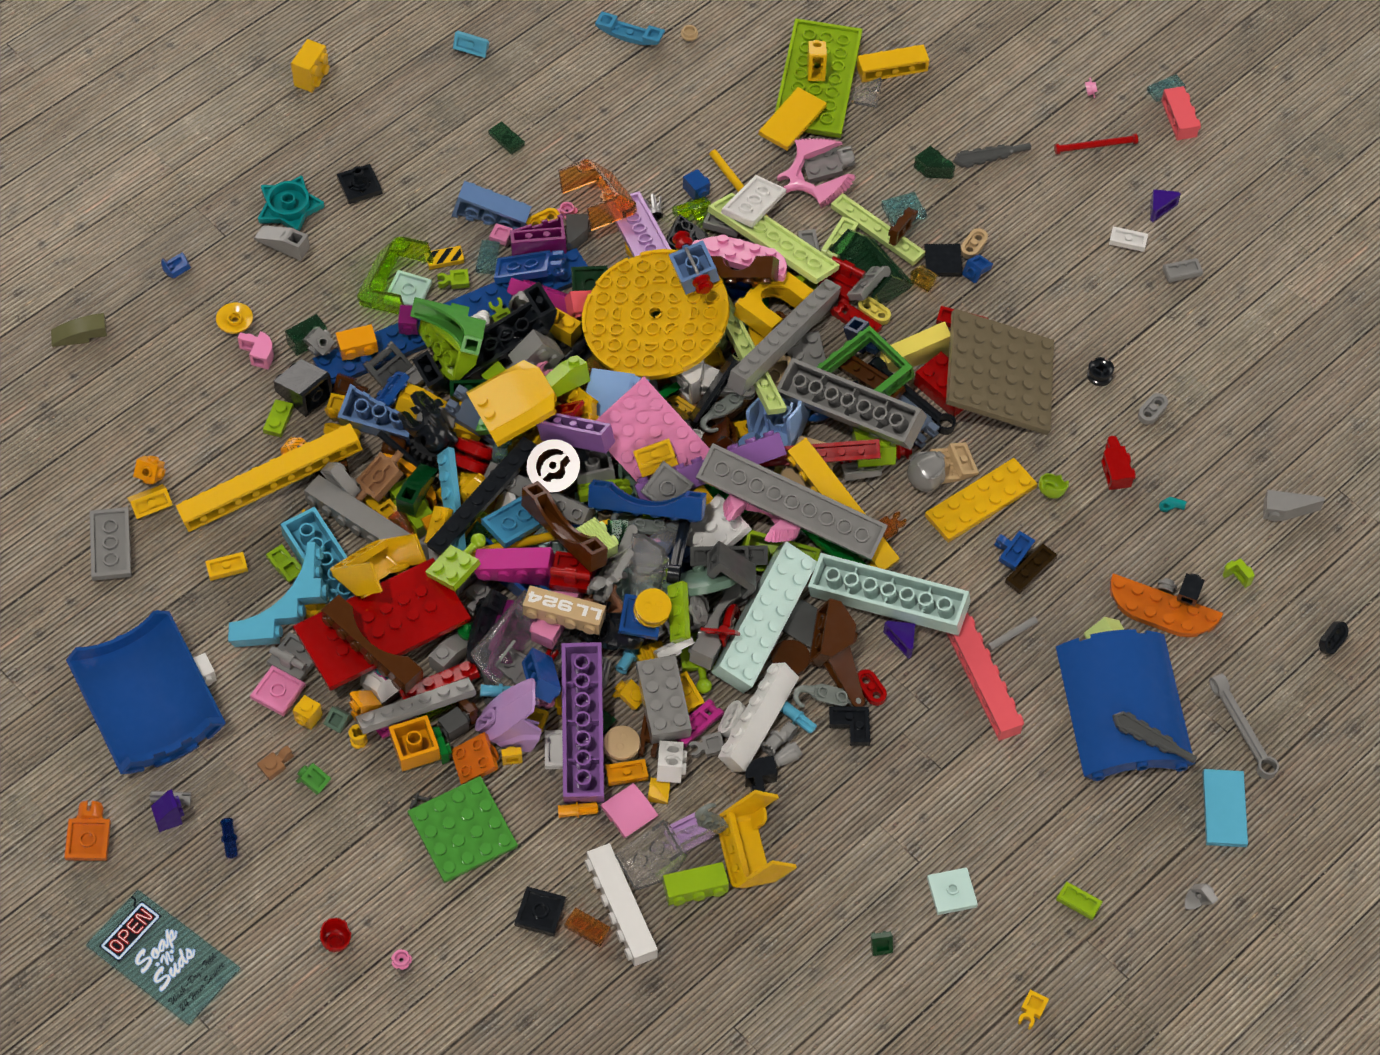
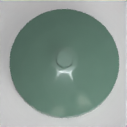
M704 565L695 566L691 570L682 572L680 581H685L688 584V597L713 593L737 584V582L722 572L714 579L707 576V567H704ZM667 580L662 583V589L665 593H668L667 586L671 585L667 584Z

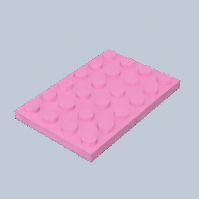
M644 376L595 420L611 424L615 443L608 451L636 482L642 476L633 454L634 450L669 438L678 464L684 463L685 466L690 464L691 459L696 457L706 458L710 449Z

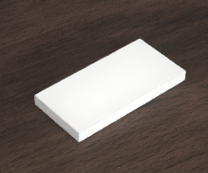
M755 175L722 208L721 214L753 228L786 194L787 189Z

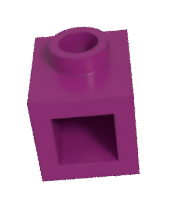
M400 305L398 319L399 334L418 335L419 319L410 316L413 305Z

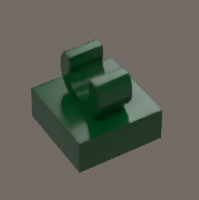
M891 931L873 932L870 934L873 956L893 953V936Z

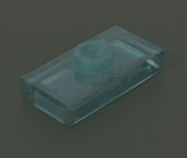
M1175 74L1148 86L1147 91L1158 102L1162 99L1164 89L1181 86L1186 88V85Z
M482 240L476 264L477 273L494 275L500 242Z

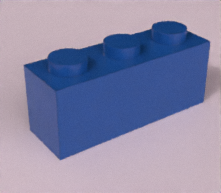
M532 647L522 661L526 680L529 678L535 680V697L551 703L554 698L558 697L561 691L553 658Z

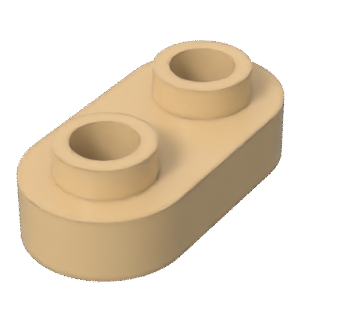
M980 228L972 230L961 245V255L966 259L978 255L987 243V232Z

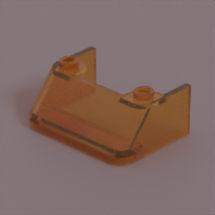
M584 159L558 170L563 194L596 182L602 190L600 193L601 201L587 206L591 231L637 212L635 200L615 175L594 161Z

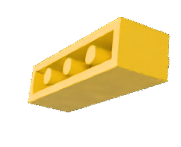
M924 44L914 45L906 48L857 56L856 68L863 83L926 72L929 67V57Z

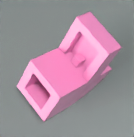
M261 331L258 337L240 332L238 336L239 348L250 351L251 365L269 370L274 359L270 337Z

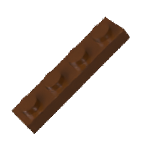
M854 355L838 367L842 372L873 390L889 378ZM902 386L890 397L899 399L906 391L905 387Z

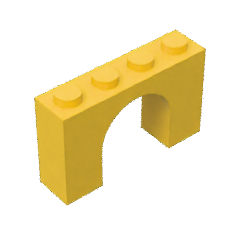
M787 271L783 282H771V284H761L758 282L754 289L751 288L743 299L739 298L737 300L733 315L765 338L782 322L783 318L766 307L762 299L767 297L780 298L796 308L814 290Z

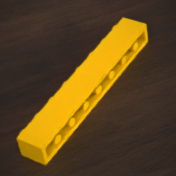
M804 438L787 451V461L792 467H797L800 471L798 473L800 478L811 485L810 489L865 514L807 438ZM882 537L868 565L888 570L898 563L900 558L885 538Z

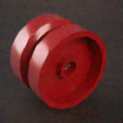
M458 436L459 440L455 443V446L465 453L455 451L456 465L485 475L489 463L481 459L494 460L497 450L486 446L482 442Z

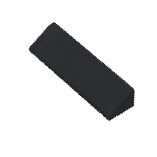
M731 354L691 413L690 417L694 423H700L701 418L708 413L727 386L730 371L741 361Z

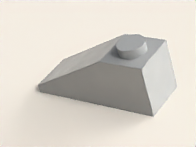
M1267 490L1264 498L1263 519L1284 521L1320 511L1325 497Z
M457 632L441 642L428 655L430 667L439 673L458 665L467 656L468 640L460 638Z

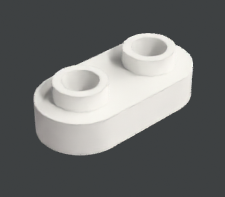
M736 700L727 707L718 726V732L721 731L724 737H730L732 729L740 719V715L745 711L746 707L743 703Z

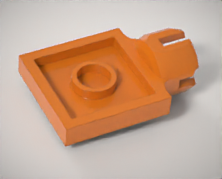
M88 800L82 801L79 804L77 817L68 819L65 860L107 861L111 821L110 819L103 818L104 808L102 803L92 801L91 806H88Z

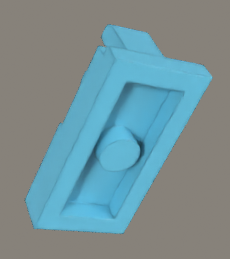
M461 31L455 32L453 49L483 58L486 57L489 48V41L487 39Z

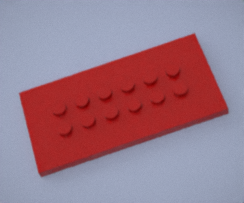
M434 558L380 583L383 590L380 593L371 594L365 598L353 596L346 600L353 607L354 619L361 634L378 649L402 656L471 621L470 615L455 591L427 577L425 571L435 562ZM322 612L293 625V630L330 691L377 668L374 664L370 665L359 651L355 652L346 639L342 640L336 634V630L333 627H328L324 624Z

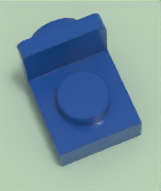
M980 254L968 259L962 275L973 283H977L981 274L991 270L993 263Z

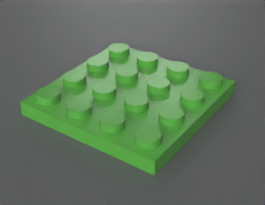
M481 776L407 811L444 883L518 848L517 842Z

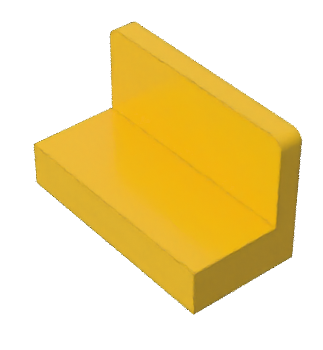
M163 484L127 497L136 519L173 505L167 488Z

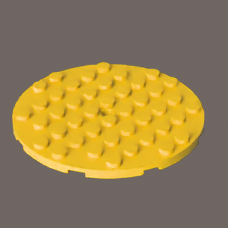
M649 250L640 252L638 256L630 259L627 257L617 262L595 282V287L587 295L584 303L582 330L590 351L609 370L632 373L641 378L644 376L648 380L672 377L693 368L716 348L728 324L730 312L729 298L721 277L719 276L720 280L713 283V288L709 293L698 294L694 291L686 295L669 258V254L678 250ZM655 311L661 312L655 318L651 316V314Z

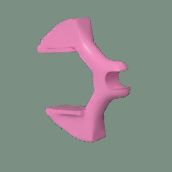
M824 138L795 140L797 148L796 158L788 170L777 176V181L790 180V183L783 187L787 189L786 193L797 190L812 195L821 208L826 205L828 206L829 203H832L842 193L844 194L847 188H850V185L853 184L852 181L855 180V175L846 174L814 186V184L804 180L801 169L805 163L804 159H810L830 151L832 148L842 145V142Z
M729 495L723 503L724 516L729 522L735 520L744 510L764 513L769 516L775 525L770 528L764 539L767 542H786L798 537L800 527L735 496Z

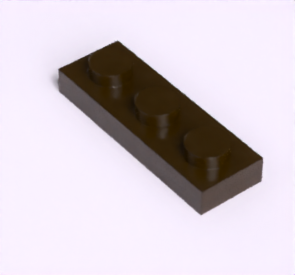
M1041 544L1006 578L1005 583L1020 594L1057 559V554L1045 544Z

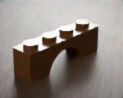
M711 256L719 276L727 284H737V282H743L744 284H754V282L771 284V282H778L779 260L774 256H756L754 261L742 270L731 269L728 260L722 256Z

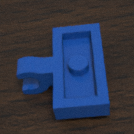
M1020 530L1012 541L999 534L994 546L1005 550L998 561L1015 570L1032 548L1035 540Z

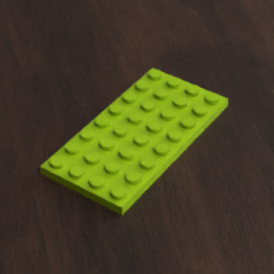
M795 18L775 112L799 87L827 103V107L804 133L841 138L863 29ZM819 40L826 42L827 62L825 81H808L807 54L809 41ZM814 63V68L820 67L819 63Z

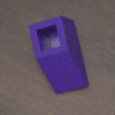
M172 789L168 790L151 805L159 832L183 824L181 817L185 815L179 796H174Z

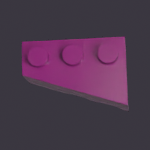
M563 214L557 215L556 219L550 221L547 219L542 220L541 224L534 226L529 224L510 230L512 256L547 250L551 252L564 250V254H566Z

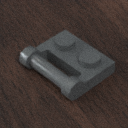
M392 341L373 359L362 364L382 388L385 387L386 381L395 372H406L413 367ZM389 354H395V357L379 370H375L374 366Z

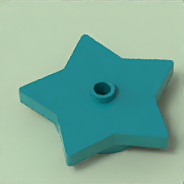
M299 176L292 181L280 182L276 185H261V191L266 204L258 216V222L260 224L282 223L288 228L300 231L307 216L325 207L324 201L308 193L303 176Z

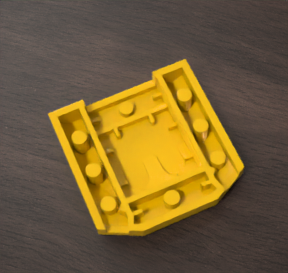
M525 360L520 361L466 392L497 447L556 414L555 402H557V396L541 369Z

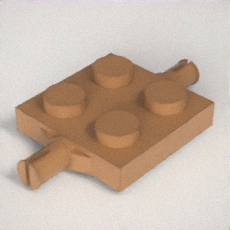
M397 450L390 458L380 452L356 479L362 490L355 498L362 502L369 495L379 502L404 474L396 464L404 454Z

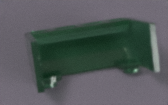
M847 229L829 249L832 253L840 255L842 257L841 260H847L855 264V267L866 273L872 266L890 267V275L884 277L878 283V286L874 288L871 295L873 299L880 303L891 301L914 285L911 279L880 245L869 236Z

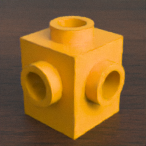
M151 455L137 458L133 477L143 480V483L154 484L164 478L166 472L164 468L165 462Z

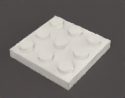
M717 494L706 505L705 516L702 521L691 522L686 544L689 547L714 546L718 541H721L727 546H734L752 529L741 516L729 522L723 512L725 499L720 494Z

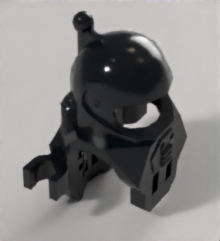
M415 391L410 395L416 405L410 409L414 414L421 412L423 419L419 423L410 413L406 411L399 412L397 415L404 429L415 438L424 436L426 438L424 447L430 451L443 450L447 447L450 440L457 443L458 437L453 435L446 421L441 416L439 407L444 405L440 399L433 400L424 391Z
M609 601L599 602V604L606 605V616L600 634H587L580 630V636L587 643L601 642L602 648L613 651L618 648L625 650L639 649L646 639L618 633L621 613H608L611 606Z

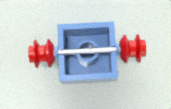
M678 231L672 238L678 251L669 254L674 271L686 295L694 291L698 294H707L713 288V283L720 280L716 266L703 240L692 244L693 240L690 238L689 232Z

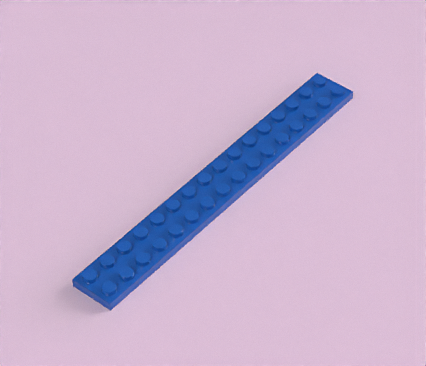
M577 248L567 251L564 257H562L566 258V265L561 267L565 269L564 275L555 277L551 274L547 277L527 280L536 283L540 282L541 285L563 291L572 287L571 267L588 265ZM493 282L443 304L451 306V303L470 307L468 313L470 317L481 310H486L490 315H493L495 311L489 308L488 303L491 301L492 305L497 307L499 305L497 298L500 297L503 302L502 308H509V301L513 295L507 292L510 282L501 284ZM398 323L374 332L378 345L377 353L342 361L339 348H336L327 355L314 357L313 363L330 374L332 388H334L335 380L339 373L352 378H358L369 373L362 364L373 359L391 341L405 357L428 347L419 332L418 335L399 334ZM389 354L374 366L375 370L384 366L395 357V354Z

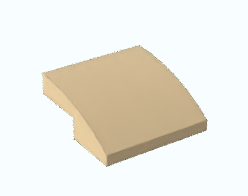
M966 442L950 443L947 448L930 450L941 451L945 455V480L941 484L965 480L979 474Z

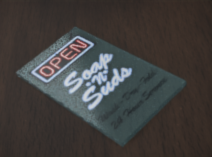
M139 890L134 892L86 944V947L188 1026L240 970V967Z

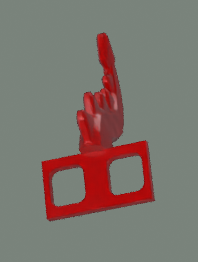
M731 604L727 608L723 624L719 626V629L701 628V631L705 634H718L720 640H722L723 647H726L727 639L730 638V635L740 636V632L731 629L734 617L739 619L741 616L740 607L737 604Z

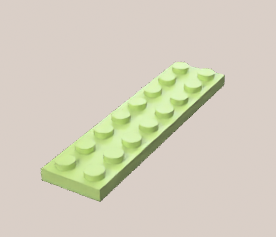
M730 193L708 206L709 213L753 243L776 249L785 258L787 266L814 284L819 283L839 270L840 264L766 215L751 228L721 214L722 208L735 196L734 193Z

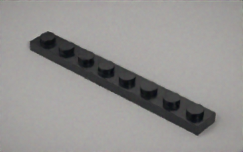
M523 437L427 542V547L441 555L450 545L453 546L525 467L531 451L537 444Z

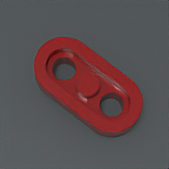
M868 669L861 670L858 673V678L863 695L870 704L874 706L882 705L886 701V689L873 671Z

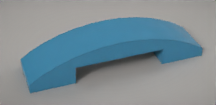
M603 11L595 22V26L605 33L620 40L639 45H657L665 33L664 29L649 25L645 29L618 21V16Z

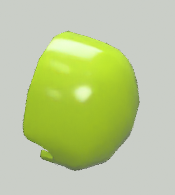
M1045 473L1039 479V490L1049 499L1060 498L1065 494L1069 486V481L1064 482L1062 475L1055 476L1051 473Z

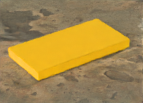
M797 87L762 126L758 135L788 151L795 143V140L799 139L827 107V103Z

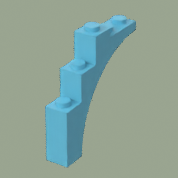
M307 542L306 556L301 571L294 584L280 600L258 615L245 620L229 622V643L234 647L280 644V637L283 635L281 625L302 622L306 616L305 605L327 603V596H329L330 591L328 584L322 579L321 560L323 559V550L316 542Z

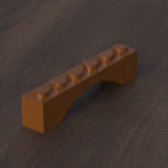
M539 481L522 488L521 505L586 569L593 572L607 565L608 547L596 536H588L575 529L562 515L550 492Z
M337 595L321 609L324 624L328 627H333L336 630V634L342 640L346 639L355 652L359 651L363 654L364 659L370 665L374 664L383 677L387 676L392 680L391 682L396 689H402L407 693L423 679V669L409 656H398L378 649L361 634L354 619L353 607L340 595Z

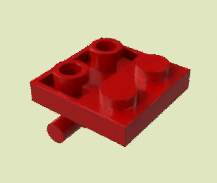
M833 256L832 260L840 264L839 270L828 276L827 279L841 286L838 298H845L850 303L851 300L847 296L848 292L864 277L866 272L855 267V264L847 260L843 261Z
M556 551L553 567L550 569L549 588L587 593V587L591 582L593 572L586 569L571 553Z

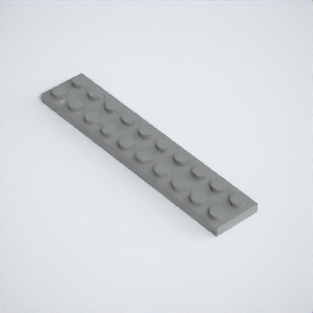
M712 443L696 476V479L735 496L870 561L888 526Z

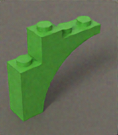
M414 297L411 317L438 326L448 332L458 342L461 352L479 356L486 320L468 316L470 307L455 303H451L450 306Z

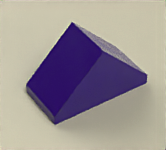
M1153 189L1150 200V221L1154 222L1177 206L1181 193Z
M886 621L883 633L910 659L913 652L915 624Z

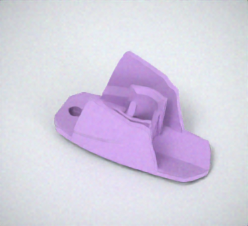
M533 678L524 680L495 697L476 720L475 730L480 732V734L483 732L487 733L490 743H496L500 747H521L523 752H531L542 734V729L537 727L539 722L527 719L534 712L535 705H539V701H537L539 698L535 697V680Z

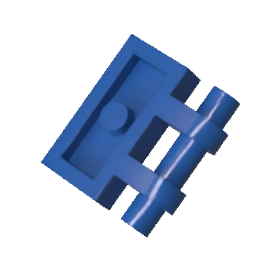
M395 372L392 377L388 378L385 387L376 394V400H380L387 406L392 405L399 391L407 386V381L410 377L405 372Z

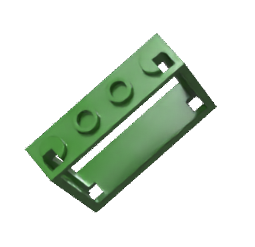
M870 325L863 331H860L852 340H848L842 348L833 352L828 359L817 366V368L832 373L872 342L899 368L897 372L876 387L875 391L891 396L915 377L913 367Z

